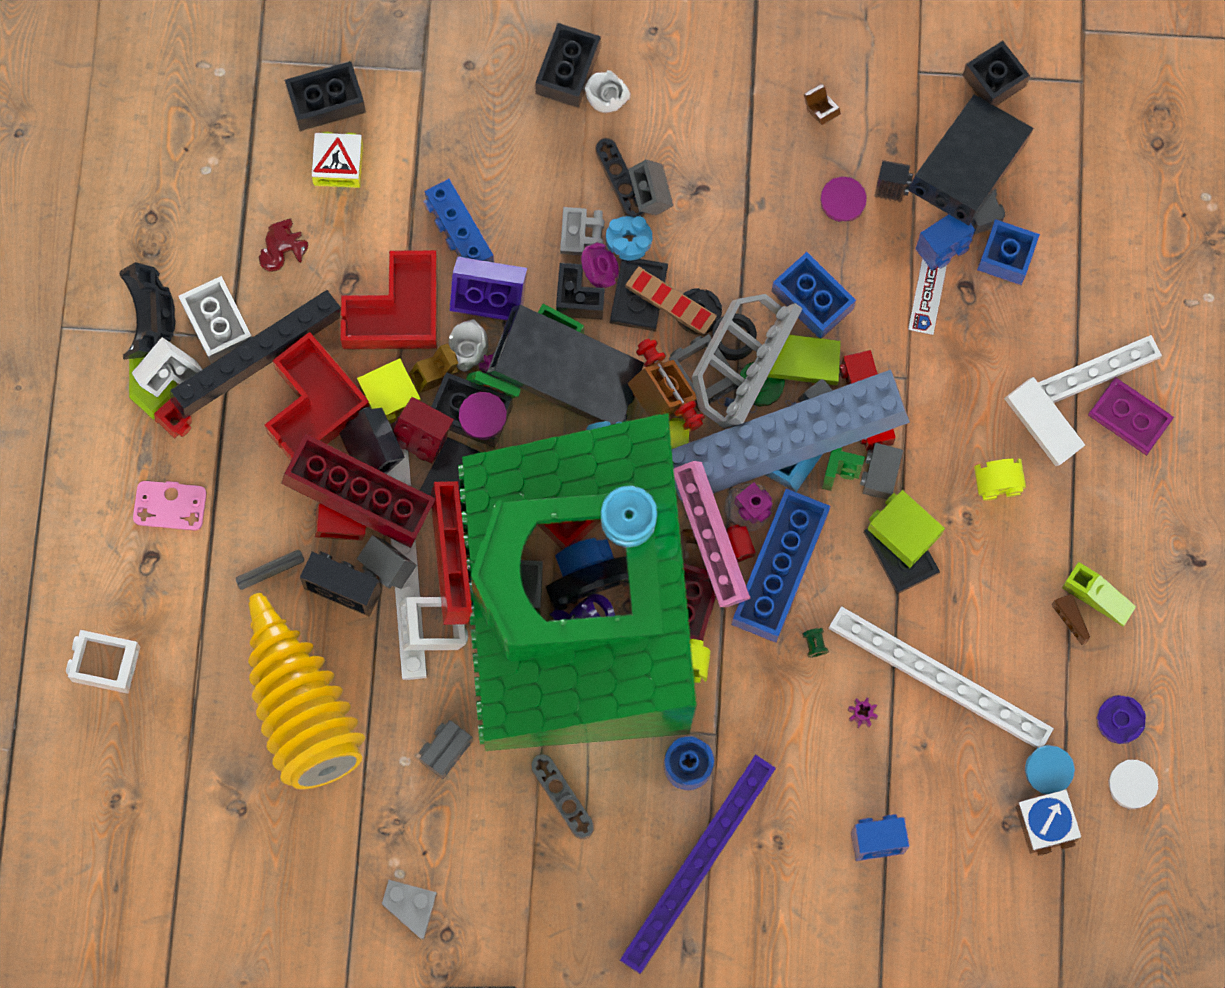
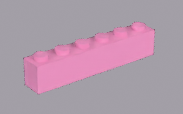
M692 461L674 468V478L720 607H730L750 599L702 462Z

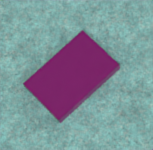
M1117 377L1113 379L1088 414L1092 419L1146 456L1174 418Z

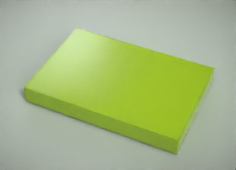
M789 335L767 377L817 383L823 379L829 385H837L839 381L841 341Z

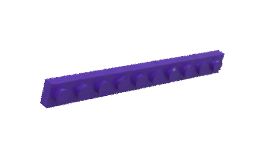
M754 756L621 957L620 962L641 975L776 770L774 766L759 756Z

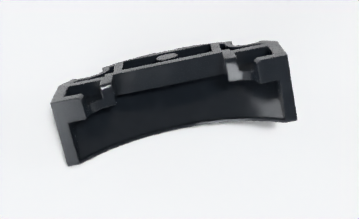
M135 262L119 271L120 277L129 289L136 310V333L130 348L123 354L124 360L146 357L162 337L170 342L176 324L174 301L169 288L164 287L159 280L160 273L155 267Z
M627 556L582 568L545 586L554 611H564L567 609L568 604L578 603L579 599L588 597L591 594H596L619 585L627 586L629 583Z

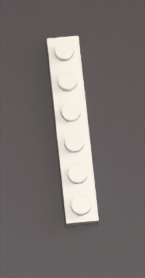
M1152 335L1038 383L1052 402L1056 403L1158 360L1162 355Z

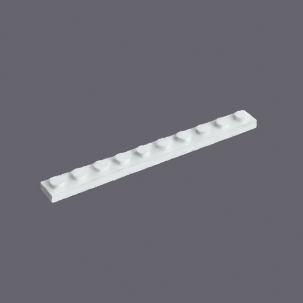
M401 449L405 458L389 471L387 475L411 486L409 454L407 450ZM391 539V545L417 565L402 589L395 587L402 680L427 678L425 650L403 651L399 603L406 597H420L416 540L412 547L409 548ZM417 607L419 639H424L421 607Z
M842 606L829 626V629L1036 749L1045 745L1054 729Z

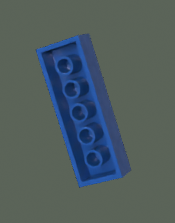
M785 490L746 585L750 599L739 603L732 620V626L777 643L829 514L830 505L792 490Z

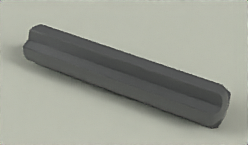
M300 550L293 551L236 577V583L239 589L243 590L303 563L304 557Z

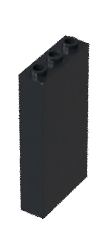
M974 94L918 170L908 191L969 226L1026 145L1034 128Z
M517 305L511 309L487 373L596 423L608 421L610 425H613L616 422H625L627 420L628 414L626 412L628 406L635 398L628 382L642 371L644 362L523 305Z

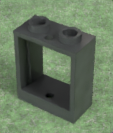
M709 334L705 337L699 336L691 341L690 346L685 349H676L670 354L671 357H669V361H675L694 393L693 383L680 365V362L708 347L712 339ZM717 347L714 355L730 367ZM726 377L707 388L706 394L709 404L735 390L738 386ZM696 401L697 405L695 407L699 411L698 403Z

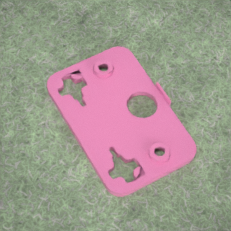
M142 481L137 486L133 520L140 526L199 530L203 524L206 490L201 486L183 485L178 482ZM175 488L178 491V497L172 501L165 498V491L167 489ZM143 509H147L149 514L156 516L147 517L146 521H142L138 513L143 512ZM191 513H195V517L199 518V521L194 522L193 526H189L188 521L180 518L190 517Z

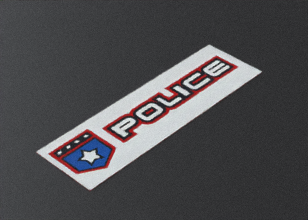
M922 258L908 330L934 334L947 265L941 269L937 267L931 270Z

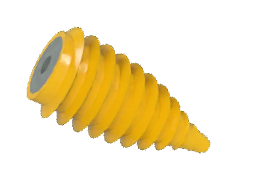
M262 593L253 594L249 597L248 603L251 616L250 627L253 629L250 646L254 649L248 659L249 665L254 668L250 673L249 682L255 686L252 692V699L259 704L256 715L261 721H264L261 726V732L265 737L269 738L266 747L270 753L274 754L272 764L274 768L282 771L281 781L296 789H311L329 784L344 777L361 763L362 755L359 747L363 744L366 737L362 733H351L357 727L358 719L355 717H344L349 712L351 704L346 701H336L342 695L343 689L339 686H328L334 679V673L331 671H319L325 659L321 656L308 655L313 650L314 645L309 642L300 643L297 638L301 632L290 630L285 624L287 620L280 618L274 610L275 607H272L266 596H263Z

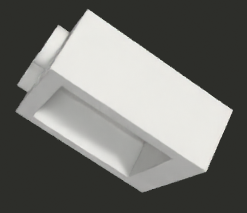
M406 597L399 603L403 651L459 650L466 645L468 631L464 628V624L453 625L454 638L419 639L417 607H442L441 597Z
M80 630L79 637L75 636L72 650L75 652L73 659L67 663L66 674L75 683L129 694L141 647L135 641ZM87 640L125 648L117 681L79 673Z

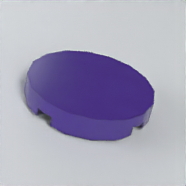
M1120 695L1107 699L1099 708L1096 717L1097 727L1102 736L1110 742L1117 744H1128L1136 740L1144 731L1146 723L1145 711L1141 704L1132 697Z

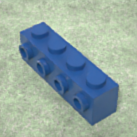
M450 179L425 190L426 200L423 201L427 211L429 213L433 212L437 218L434 222L438 230L445 232L447 236L445 241L451 251L455 250L458 257L494 263L492 251Z

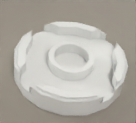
M1126 760L1118 764L1111 772L1108 785L1112 798L1120 806L1136 809L1148 805L1155 798L1158 790V778L1154 770L1146 763L1139 760Z

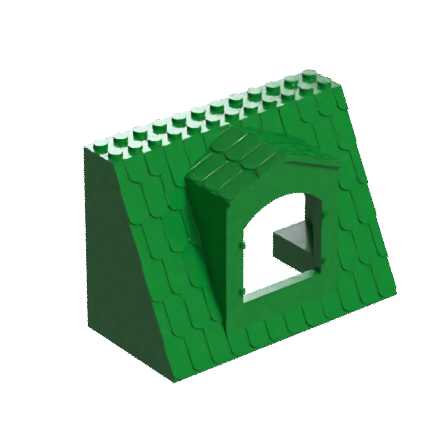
M668 413L462 457L463 465H458L460 486H465V488H460L462 509H466V511H462L463 532H468L467 535H464L466 555H470V558H466L468 578H472V581L469 582L471 602L474 605H471L470 624L471 626L475 625V629H471L472 649H477V653H473L474 673H479V677H474L476 697L481 696V701H476L478 721L483 720V725H478L480 745H485V751L689 735L696 709V695ZM634 486L647 492L656 504L657 519L654 532L646 542L639 546L626 547L632 615L545 621L529 602L520 576L522 552L527 539L535 527L543 523L601 519L604 500L612 491L620 487ZM627 514L626 518L632 519V514Z

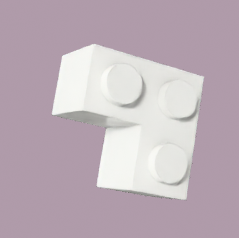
M162 337L132 374L141 387L158 397L172 380L181 384L203 369L195 359Z

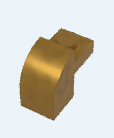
M447 343L441 345L432 357L416 362L409 373L419 392L441 385L446 372L456 375L459 372L456 367L459 364L457 355Z

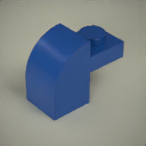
M596 538L577 542L555 555L563 577L582 568L614 559L608 540H596Z

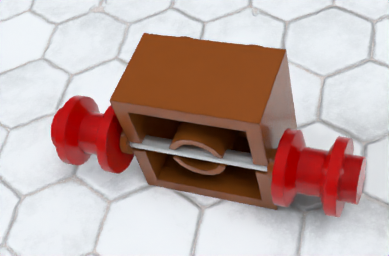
M649 338L643 340L638 344L639 349L636 351V354L645 357V368L628 382L634 396L638 399L648 417L668 413L669 418L676 416L684 419L685 423L682 426L684 430L690 429L694 431L703 425L702 420L705 417L703 414H697L694 410L697 405V398L693 389L674 360L661 362L666 358L664 352L658 353L656 350L658 342L656 340H650Z

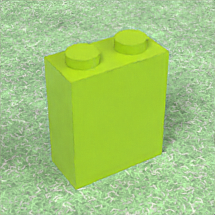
M902 490L898 495L893 493L886 500L885 504L887 506L882 511L876 510L869 518L868 530L911 568L942 536L945 528Z

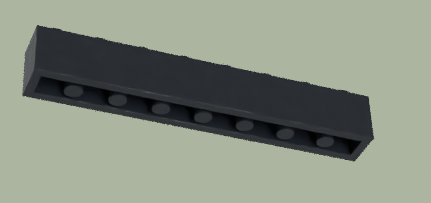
M325 290L171 389V402L183 418H187L272 363V360L309 332L314 336L340 319V305L329 291Z

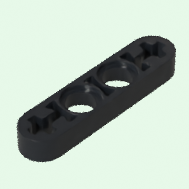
M601 139L596 144V155L625 215L643 217L645 212L639 211V213H635V211H630L631 203L629 200L633 198L636 208L638 204L629 170L617 145L611 139ZM603 146H606L607 149L611 148L610 156L612 159L609 161L606 152H602ZM616 164L621 166L622 172L614 175L609 171V168ZM627 184L632 188V191L629 194H622L619 191V187Z

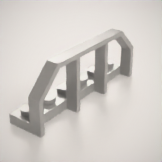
M766 294L736 299L729 305L692 375L699 410L723 429L744 423L802 311L799 305L794 303L781 307ZM759 301L776 314L777 320L766 334L767 339L763 345L732 321L741 304ZM726 330H729L757 352L755 362L746 372V379L714 355ZM708 364L739 386L734 402L726 410V417H723L709 406L702 377Z

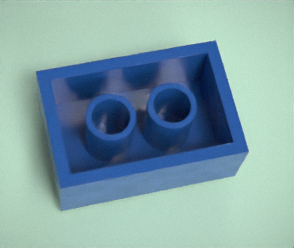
M808 252L803 254L773 281L771 290L786 306L796 303L802 308L798 318L818 338H823L852 312L856 303V299Z

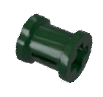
M815 628L802 633L803 638H806L809 649L807 655L809 658L829 653V649L825 647L822 636L824 633L823 628Z

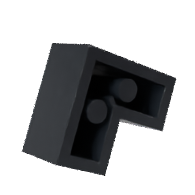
M559 263L556 310L570 318L603 320L605 288L582 287V264Z

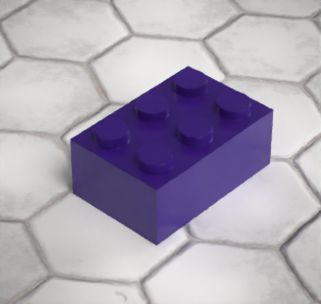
M457 257L452 275L449 311L507 320L512 307L524 305L527 268Z

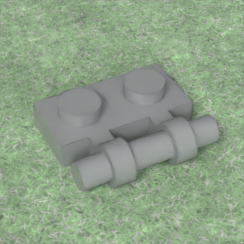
M563 207L560 254L582 255L584 247L596 242L603 244L601 239V232L604 229L605 223L602 219L603 211L595 210L593 218L586 217V208ZM586 227L592 228V237H585Z

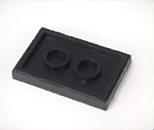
M622 259L610 324L656 332L660 309L625 286L638 266L665 283L668 264L645 259Z
M447 437L419 491L430 496L434 482L458 481L460 495V488H465V486H460L458 465H463L462 457L482 452Z
M868 528L864 530V534L896 594L940 574L929 550L909 568L876 538Z

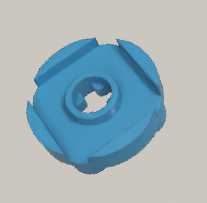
M624 216L610 221L606 231V246L609 251L619 255V258L623 260L642 258L645 252L652 246V230L646 224V220L640 216ZM626 235H632L633 239L632 241H628L627 238L623 237H625Z

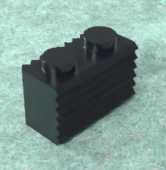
M882 160L874 196L876 198L880 197V199H889L890 201L893 199L894 202H901L903 195L908 196V189L913 178V173H909L910 165Z

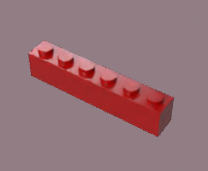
M458 481L434 482L430 496L435 498L432 506V518L443 625L468 624L472 613Z

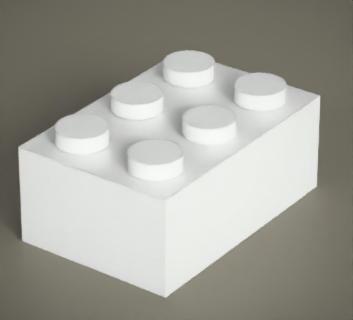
M222 276L179 295L181 304L211 364L252 338Z

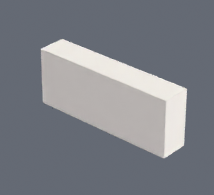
M1034 377L1029 378L1004 398L1055 466L1061 465L1085 446Z

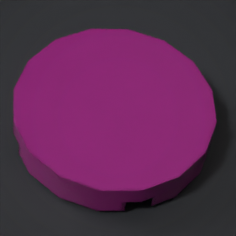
M843 176L833 178L826 183L821 192V207L824 213L834 221H854L864 211L867 195L864 187L855 179Z
M596 242L586 246L583 250L581 258L582 268L592 285L596 288L606 289L616 283L615 278L619 274L618 263L614 254L605 249L607 246Z
M478 392L470 395L463 401L459 410V421L462 429L467 435L479 438L480 440L494 438L502 432L506 423L507 412L504 403L499 397L491 393Z

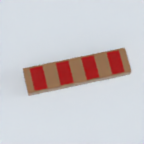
M639 266L626 283L625 287L703 337L717 319V315Z

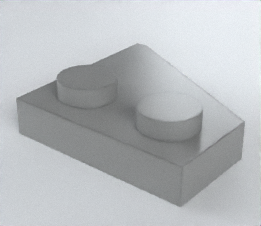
M388 880L382 905L420 939L424 940L437 892Z

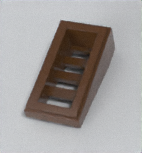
M1069 594L1055 599L1052 603L1053 609L1080 644H1086L1090 639V635L1074 596Z

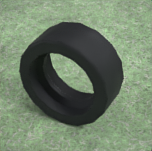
M735 313L732 321L743 327L748 334L756 339L757 331L753 322L743 314ZM721 317L714 325L712 337L714 336L723 317ZM721 341L718 345V349L727 360L736 361L744 359L753 351L748 345L736 350L727 348Z

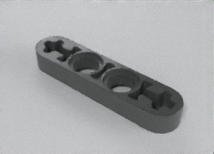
M547 755L536 756L532 761L531 768L542 788L573 835L579 839L589 838L594 831V824L552 759ZM538 761L542 763L548 762L547 771L550 775L554 771L556 775L550 776L544 782L542 780L546 778L544 771L536 770L538 768ZM554 780L560 781L563 789L559 793L551 792L549 790L550 782ZM570 800L576 804V810L573 813L567 814L563 811L562 805L565 801ZM580 812L583 814L579 816L580 821L583 824H589L587 827L588 832L585 834L583 831H576L578 823L575 819L572 823L569 821V819L575 818Z

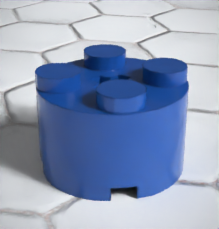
M693 736L681 737L675 740L668 748L664 759V772L667 779L674 787L683 790H694L703 786L709 780L714 766V756L711 748ZM685 759H689L690 762H695L693 763L692 768H688L687 765H683L685 764Z

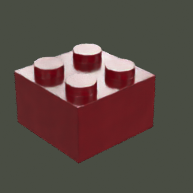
M411 397L399 416L393 433L401 449H405L416 455L420 460L432 464L445 443L454 419Z

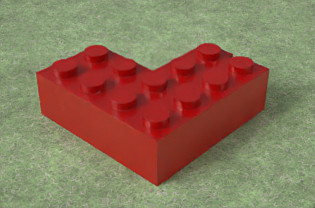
M436 250L389 251V295H341V344L343 349H437L438 260Z
M310 332L272 360L275 370L299 397L264 424L267 434L280 449L282 448L283 453L290 461L305 434L328 444L340 435L339 433L346 427L347 422L359 415L358 412L360 410L370 407L367 398Z

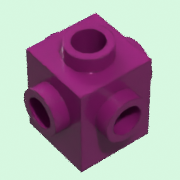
M754 482L738 494L734 502L739 508L737 510L739 515L745 521L749 520L752 524L758 520L760 522L766 520L771 515L770 510L773 503L771 502L772 497L765 489L760 490Z

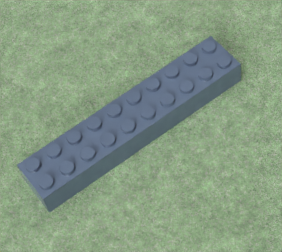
M891 370L676 447L672 449L673 468L692 461L702 462L713 493L803 460L910 423L893 373ZM675 481L676 493L678 494V496L680 497V499H681V501H682L680 492H679V490H678V487H677V484H676V481Z

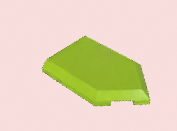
M144 358L129 359V398L154 420V413L171 398L170 390L177 386V382L172 380L162 393L156 397L141 387L132 374Z

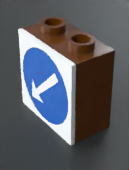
M1067 790L1022 801L1016 805V811L1030 854L1037 852L1038 856L1052 852L1051 848L1061 846V849L1071 848L1081 838Z

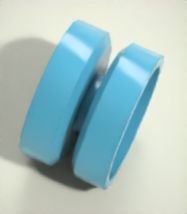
M634 486L620 487L612 491L604 500L601 510L602 529L607 538L616 545L623 547L639 546L646 542L654 532L657 519L656 504L652 497L643 489ZM627 514H632V519H627Z

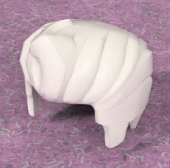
M609 70L606 73L593 74L585 86L588 101L597 111L602 113L617 111L630 99V92L627 86Z
M474 319L456 325L451 335H449V346L457 355L459 364L456 367L464 372L470 370L484 359L483 355L487 354V334L483 327Z

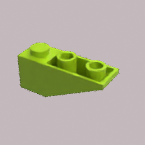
M1080 562L1077 563L1062 587L1068 593L1123 627L1136 608L1131 601L1102 576Z

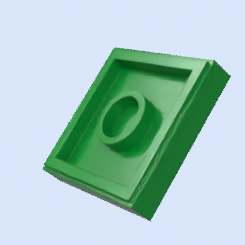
M480 371L469 373L466 377V380L512 398L519 397L521 391L520 387Z

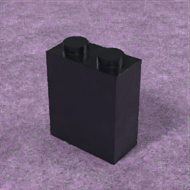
M367 407L358 412L359 415L355 419L347 422L346 427L339 434L349 456L387 474L405 457L383 408L372 409Z

